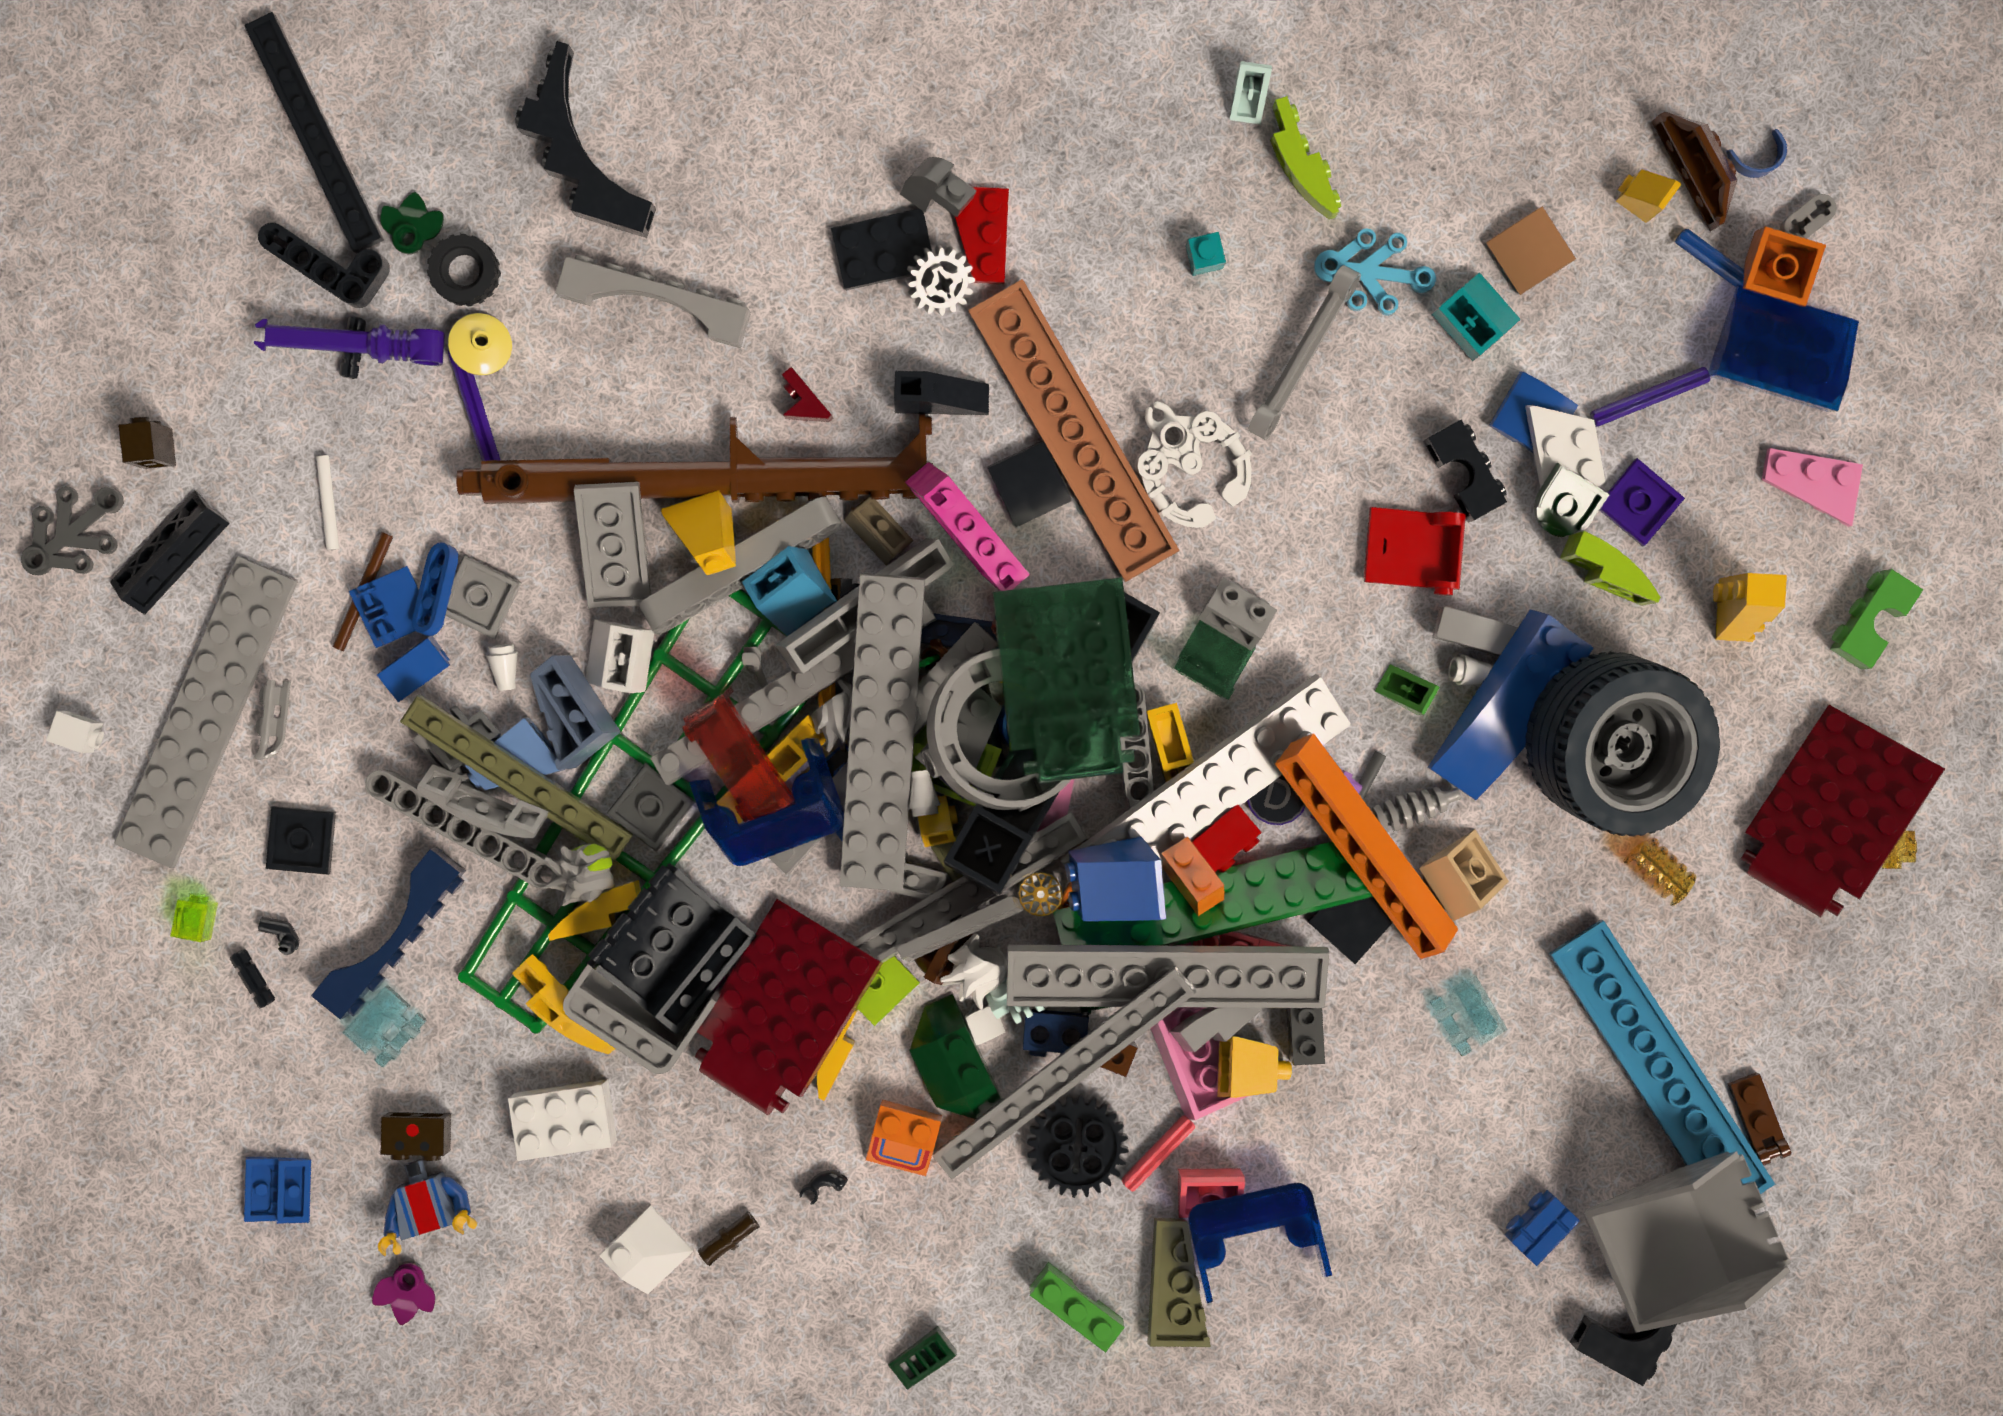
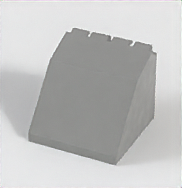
M1737 1151L1725 1152L1676 1169L1590 1207L1584 1212L1636 1333L1748 1309L1790 1273L1787 1265L1791 1262L1782 1242L1778 1241L1769 1244L1767 1240L1779 1236L1769 1212L1755 1213V1210L1765 1206L1755 1181L1745 1184L1741 1181L1743 1178L1752 1176L1743 1154L1738 1155Z

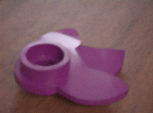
M404 1263L395 1270L393 1276L380 1280L373 1292L372 1304L375 1306L391 1304L397 1322L400 1325H404L416 1315L418 1309L432 1312L436 1297L434 1290L425 1282L423 1270L417 1264ZM406 1273L414 1276L413 1283L405 1281L404 1275Z

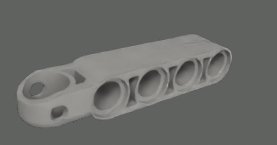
M1129 682L1122 684L1118 688L1115 701L1124 793L1128 799L1129 809H1131L1153 793L1154 787L1145 694L1140 685ZM1128 687L1138 692V701L1132 706H1127L1121 699L1123 690ZM1129 719H1136L1141 724V732L1135 737H1130L1125 733L1124 725ZM1134 750H1139L1144 755V763L1138 768L1130 767L1127 762L1128 754ZM1138 781L1144 782L1147 786V794L1142 799H1135L1130 793L1132 784Z

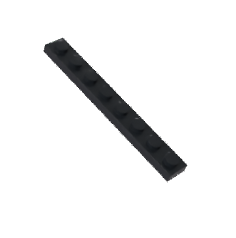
M270 12L245 24V29L352 251L357 254L384 241L277 16Z

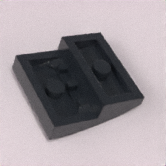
M1043 440L987 466L1015 528L1072 501Z

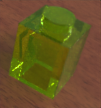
M190 893L189 897L177 899L170 937L196 942L211 940L218 903L208 901V895Z

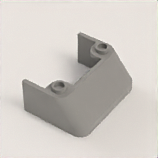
M587 964L563 1001V1010L571 1020L655 1074H664L672 1069L718 1001L721 990L717 988L700 1013L696 1011L679 1033L675 1034L641 1005L614 987L613 983Z

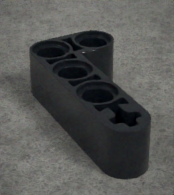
M277 223L263 225L258 233L259 243L264 249L354 308L366 307L372 301L390 272L388 261L372 249L360 251L349 267L345 269ZM275 235L288 243L285 249L272 240ZM307 250L308 259L304 263L298 264L299 254ZM377 259V269L372 273H368V263L371 260ZM329 268H334V277L330 281L325 282L323 279L325 271ZM360 285V295L355 299H350L349 292L351 288Z

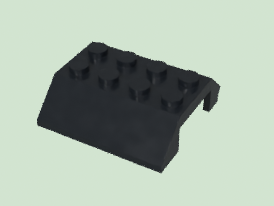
M669 863L666 867L664 865L660 867L648 882L651 886L648 889L643 888L627 907L630 909L627 915L623 913L607 932L610 936L606 940L602 938L588 956L591 959L587 964L641 1005L675 1034H678L755 939L757 934L703 892L683 872Z

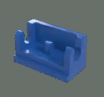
M428 636L381 670L377 676L399 703L450 666L448 662L450 659L435 638Z

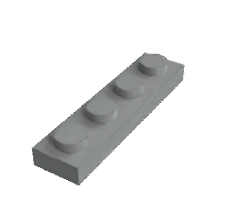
M1007 894L997 896L989 901L991 905L979 910V907L968 909L961 913V919L952 923L950 920L939 922L932 927L934 931L925 935L916 933L905 938V944L897 947L901 959L906 961L917 959L1023 911L1020 901L1013 896L1008 897Z

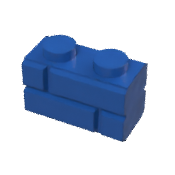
M1548 1190L1534 1195L1528 1203L1530 1208L1522 1216L1516 1215L1506 1226L1508 1231L1504 1234L1536 1266L1580 1222Z

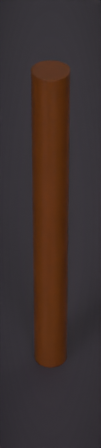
M381 532L359 586L376 579L393 536ZM353 599L332 646L341 651H345L360 616Z

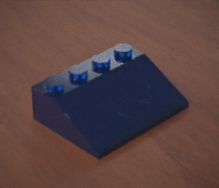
M1737 285L1708 372L1712 378L1822 411L1838 412L1849 381L1859 321L1808 305L1802 307L1743 289L1742 285Z

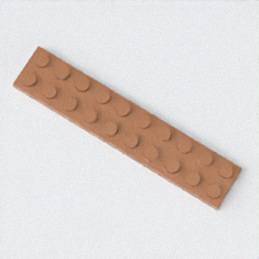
M1021 279L969 309L968 312L1038 434L1045 442L1052 458L1123 581L1131 580L1179 552V548L1024 280Z

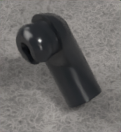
M262 916L258 931L276 935L279 941L278 950L282 954L290 955L298 949L300 940L291 923Z

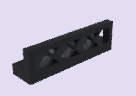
M194 490L110 581L112 587L123 602L145 615L230 524L229 521L211 508L205 499ZM198 505V507L190 515V512ZM131 577L128 583L125 586H123V584Z

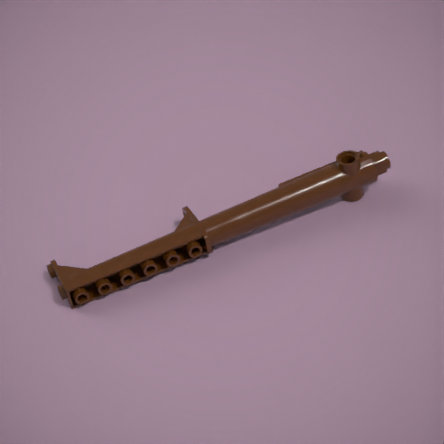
M919 413V434L897 457H757L738 439L737 417H730V461L612 462L609 458L481 461V468L457 470V491L459 495L482 496L485 504L574 502L575 485L639 482L641 499L699 497L717 490L723 496H731L733 503H739L740 497H745V502H763L764 497H776V501L791 502L795 501V496H808V500L812 501L820 497H827V495H839L840 500H858V495H871V499L885 500L890 499V494H902L903 499H918L905 481L927 464L926 435H932V416H925V413ZM521 479L519 487L512 490L514 481Z

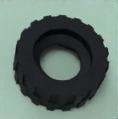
M460 233V235L455 236L453 234L445 240H440L439 244L433 247L432 254L427 261V276L430 277L431 281L429 282L431 286L436 289V292L441 297L458 306L466 305L469 307L474 306L476 303L481 304L485 302L484 300L487 297L490 298L494 294L493 291L498 287V279L501 277L500 263L494 251L486 243L473 235L468 236L467 234ZM461 255L473 257L479 265L478 278L467 286L454 283L449 275L451 262Z

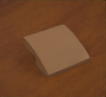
M1543 206L1486 242L1519 295H1522L1576 260L1573 252Z

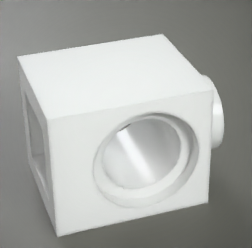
M56 711L46 741L80 753H93L94 749L99 748L103 741L104 732L101 731L103 723L70 711Z

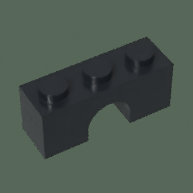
M1461 419L1428 437L1423 442L1438 468L1449 462H1458L1467 468L1469 483L1464 490L1453 496L1461 511L1466 514V520L1469 523L1507 503L1504 497L1507 495V492L1499 479L1495 480L1489 469L1492 465L1488 456L1483 451L1479 452L1475 445L1476 435L1469 424L1464 425Z

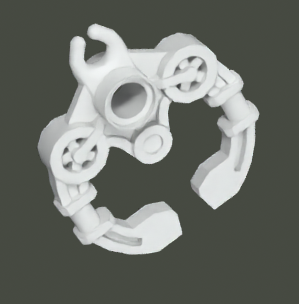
M1156 401L1153 403V406L1164 412V418L1161 421H1155L1152 418L1153 409L1151 407L1145 409V420L1152 434L1147 450L1142 452L1136 459L1135 467L1137 473L1141 476L1142 485L1150 500L1158 509V514L1161 518L1166 517L1172 522L1186 527H1205L1216 519L1211 505L1208 503L1196 504L1189 510L1184 511L1178 508L1175 502L1169 504L1161 493L1166 488L1163 484H1160L1159 479L1166 474L1168 464L1175 465L1186 474H1196L1202 468L1199 443L1219 440L1220 446L1222 448L1228 446L1236 457L1231 461L1236 469V477L1227 482L1221 491L1222 498L1234 507L1244 500L1248 494L1252 470L1249 456L1252 453L1249 449L1246 450L1238 439L1240 437L1239 433L1234 432L1228 425L1222 422L1221 418L1214 412L1203 411L1194 417L1176 416L1167 404ZM1170 427L1176 428L1180 435L1175 445H1170L1165 440V432Z

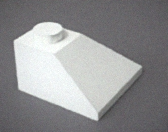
M650 1205L603 1250L600 1257L620 1279L648 1294L694 1250Z

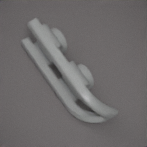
M267 680L266 686L260 689L259 699L264 705L263 717H260L256 722V731L259 734L258 736H261L258 751L254 756L257 760L273 757L283 746L291 685L289 681H283V687L275 686V680ZM276 705L281 706L280 718H274ZM269 737H277L275 745L270 750L266 751L269 743Z

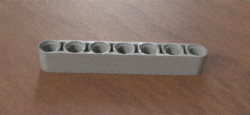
M827 497L812 500L735 546V567L710 575H706L702 568L698 567L645 598L640 603L639 608L654 634L665 633L744 587L742 581L788 546L809 549L836 533L842 527V523Z
M375 770L367 776L365 788L368 794L530 885L539 889H546L545 886L548 883L542 880L541 870L544 866H548L544 859L549 856L512 836L495 833L469 823L470 834L467 837H463L460 833V825L464 820L442 809L443 818L440 822H436L433 818V810L437 805L417 790V783L391 770ZM383 776L389 781V787L386 792H382L379 787L380 779ZM410 791L416 796V802L413 807H409L406 803V796ZM490 836H494L498 842L497 849L493 853L487 848V840ZM517 851H521L525 856V863L521 868L517 867L514 863V855ZM552 871V875H553V876H552V879L550 880V882L557 877V875H556L553 871Z

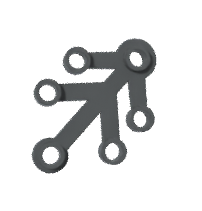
M61 487L56 494L57 501L59 502L55 537L48 543L47 526L54 520L53 511L48 507L39 506L32 512V519L34 521L32 545L27 547L21 555L23 568L32 575H44L51 568L71 569L80 574L91 572L93 561L89 556L77 555L74 558L55 555L64 547L98 550L103 554H112L118 547L116 539L112 536L102 535L98 538L79 535L104 514L116 513L122 508L124 498L121 492L109 487L99 489L94 496L95 505L71 523L72 508L78 501V493L74 488ZM69 490L72 497L70 501L65 502L63 494ZM113 495L116 502L110 507L107 504V498ZM45 510L47 512V519L41 522L39 513ZM109 539L111 547L105 551L102 543L104 540ZM38 554L43 557V562L39 566L34 562V558ZM81 559H85L87 562L84 570H80L78 567V562Z

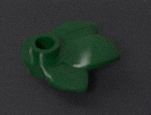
M413 192L402 202L399 209L383 206L380 221L383 229L392 235L394 247L399 252L410 255L417 253L422 248L424 241L434 239L440 233L444 223V214L441 211L428 212L423 199L418 193ZM413 234L414 240L411 244L404 243L405 235Z

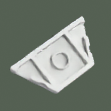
M1525 406L1540 488L1556 463H1559L1597 487L1605 482L1594 420L1538 406Z

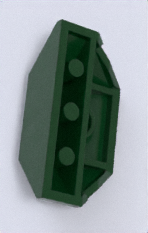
M953 993L925 1006L909 1049L911 1056L937 1108L977 1119L1003 1098L978 1045L976 1046L969 1026Z

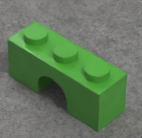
M1893 569L1882 570L1880 573L1875 572L1866 584L1869 590L1863 599L1859 598L1853 603L1849 610V614H1851L1850 619L1846 625H1840L1832 636L1834 643L1830 650L1859 669H1872L1889 643L1875 631L1874 620L1877 614L1884 610L1894 617L1907 616L1923 591L1922 588Z
M1049 1262L1029 1287L1032 1298L1105 1353L1125 1328L1121 1316L1101 1301L1097 1300L1096 1302L1087 1297L1074 1285L1072 1279Z

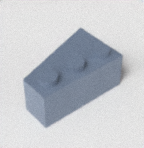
M552 655L530 673L540 712H544L549 731H546L548 740L552 741L557 759L554 761L557 770L577 768L621 732L571 655Z

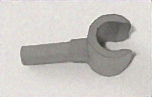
M744 647V653L742 654L743 665H753L760 687L764 688L768 683L762 670L761 649L758 647Z

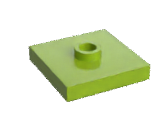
M893 956L883 962L859 1002L857 1009L875 1026L920 981L896 956Z

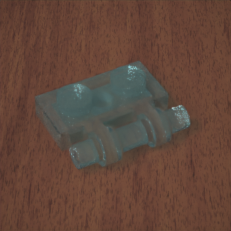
M1472 975L1447 990L1453 1002L1445 1005L1441 996H1437L1430 1001L1435 1011L1433 1013L1438 1023L1442 1022L1449 1034L1448 1041L1452 1047L1457 1048L1461 1056H1465L1472 1051L1467 1040L1473 1035L1478 1044L1483 1045L1508 1030L1476 975ZM1460 1011L1467 1023V1026L1462 1029L1458 1027L1453 1018V1015Z
M387 985L342 1033L365 1054L376 1046L381 1053L375 1058V1061L381 1067H385L391 1059L395 1060L402 1053L400 1049L410 1039H415L421 1032L420 1028L427 1020L420 1013H417L410 1021L407 1020L403 1014L411 1005ZM395 1025L400 1032L392 1041H389L384 1035Z

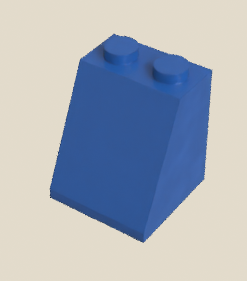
M1142 836L1068 851L1069 863L1065 864L1068 881L1072 882L1073 891L1068 893L1071 910L1076 911L1082 921L1166 919L1161 859Z

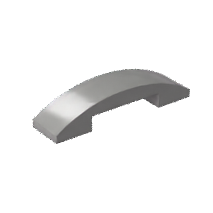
M434 764L431 765L417 786V790L450 814L480 828L503 835L534 838L549 811L519 800L516 806L470 788L461 784V775Z

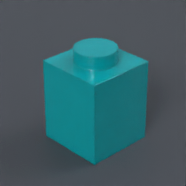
M1219 232L1187 240L1185 247L1192 276L1224 268L1226 259Z

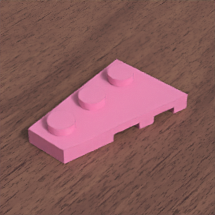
M1769 448L1766 452L1762 480L1850 527L1853 524L1863 464Z

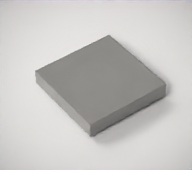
M463 556L455 573L445 616L496 639L522 582L467 556Z

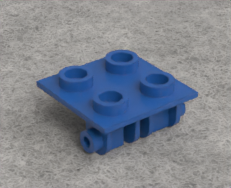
M408 566L349 591L375 648L415 632L412 618L419 589Z

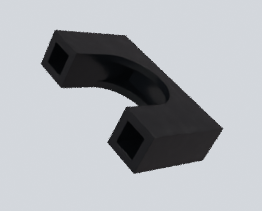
M1584 1315L1570 1343L1577 1351L1644 1386L1645 1382L1654 1376L1657 1369L1656 1362L1661 1353L1667 1351L1670 1347L1672 1333L1677 1324L1627 1334L1611 1330Z

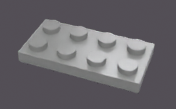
M639 482L575 485L574 496L588 608L640 605L645 598L651 595Z

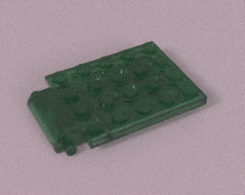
M1123 578L992 592L1010 751L1033 749L1034 761L1023 762L1024 775L1036 774L1038 783L1123 773V763L1134 762L1135 757L1133 749L1121 750L1120 738L1140 735Z

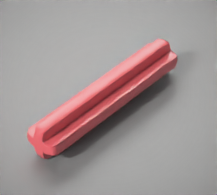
M1185 1115L1181 1116L1122 1177V1183L1132 1192L1135 1191L1195 1129L1194 1123Z

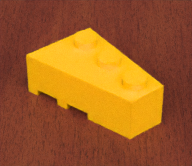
M1744 573L1719 578L1718 584H1715L1713 588V601L1717 602L1715 640L1753 642L1755 640L1754 633L1763 632L1765 629V624L1763 623L1772 622L1785 608L1787 575Z

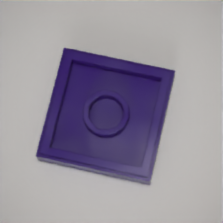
M1636 458L1607 491L1610 495L1599 511L1643 547L1651 540L1685 498Z

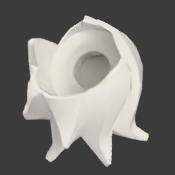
M975 933L957 951L948 955V960L954 964L953 970L950 975L944 976L940 980L944 982L943 986L960 984L959 1001H963L964 998L971 994L977 1007L983 1009L982 1001L984 996L995 990L1007 977L1008 954L1005 959L1000 946L997 948H979L980 936Z

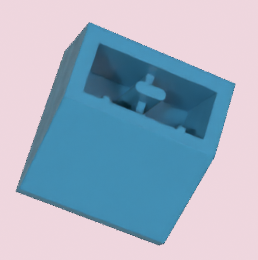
M788 546L742 581L756 608L786 636H789L837 602L807 549Z

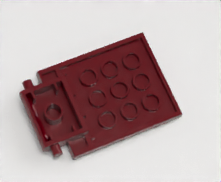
M1828 705L1745 831L1746 834L1764 844L1758 854L1746 849L1742 855L1741 860L1750 865L1747 875L1820 918L1826 910L1838 917L1844 908V905L1833 900L1839 890L1842 889L1859 900L1862 898L1944 773L1945 768L1837 708Z
M776 899L755 933L757 936L744 951L719 992L721 995L697 1030V1033L713 1042L711 1048L707 1051L701 1047L695 1055V1058L702 1062L699 1069L700 1073L766 1115H770L774 1109L782 1114L788 1109L790 1103L781 1098L786 1089L798 1097H802L883 964L789 905Z

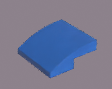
M1520 371L1489 426L1512 442H1518L1534 454L1525 406L1533 405L1573 415L1578 405L1542 381Z
M246 1157L244 1222L277 1221V1224L309 1223L311 1159Z

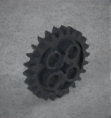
M1067 1094L1066 1104L1062 1105L1057 1099L1055 1101V1109L1052 1110L1050 1107L1044 1109L1045 1117L1035 1116L1039 1127L1030 1126L1029 1131L1036 1137L1027 1139V1145L1033 1146L1035 1149L1028 1151L1027 1156L1028 1158H1037L1031 1164L1032 1170L1042 1169L1038 1175V1180L1041 1181L1048 1177V1189H1052L1058 1184L1060 1195H1063L1068 1188L1071 1189L1072 1198L1076 1197L1078 1189H1082L1085 1197H1088L1089 1188L1093 1187L1099 1194L1101 1193V1182L1108 1186L1112 1185L1109 1178L1110 1174L1117 1177L1120 1176L1116 1164L1126 1165V1160L1119 1155L1129 1152L1128 1147L1120 1143L1126 1141L1128 1136L1126 1133H1118L1124 1127L1123 1121L1113 1122L1117 1112L1105 1113L1108 1106L1106 1102L1096 1107V1097L1094 1096L1088 1103H1084L1083 1094L1079 1095L1077 1102H1073L1070 1094ZM1078 1118H1081L1083 1120L1081 1142L1086 1147L1080 1148L1079 1171L1074 1173V1149L1069 1145L1075 1144L1076 1121ZM1059 1122H1068L1072 1126L1071 1132L1065 1136L1058 1135L1054 1128ZM1092 1124L1100 1125L1103 1128V1132L1098 1138H1090L1085 1133L1088 1126ZM1058 1153H1064L1069 1157V1162L1063 1167H1058L1053 1164L1052 1158ZM1088 1156H1097L1101 1160L1100 1165L1095 1169H1087L1083 1165L1084 1160Z

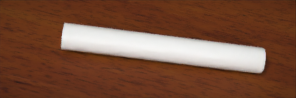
M316 456L326 550L339 549L329 456Z

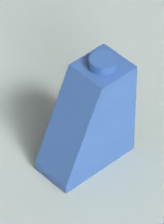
M523 718L494 742L543 775L565 770H557L554 761L557 759L554 747L530 718ZM465 765L470 771L467 774L469 779L477 788L483 787L484 790L499 787Z

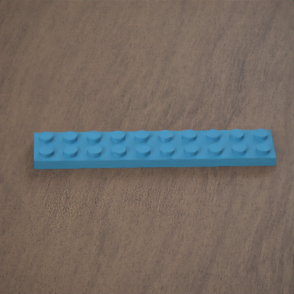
M1599 920L1548 953L1686 1166L1725 1152L1737 1151L1738 1155L1743 1154L1752 1174L1750 1177L1741 1179L1743 1184L1755 1181L1760 1194L1774 1186L1775 1182L1605 921Z

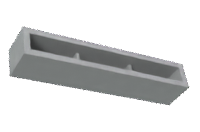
M926 538L876 574L925 578V586H927L955 565L939 539ZM859 586L775 645L793 672L804 674L856 636Z

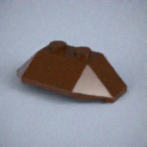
M1663 112L1652 121V124L1711 232L1725 223L1737 184L1735 166L1730 159L1724 156L1720 148V138L1715 131H1711L1708 124L1669 112Z

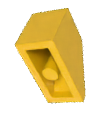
M1641 169L1634 176L1628 174L1617 189L1621 194L1616 202L1647 223L1666 207L1681 186V183L1677 180Z

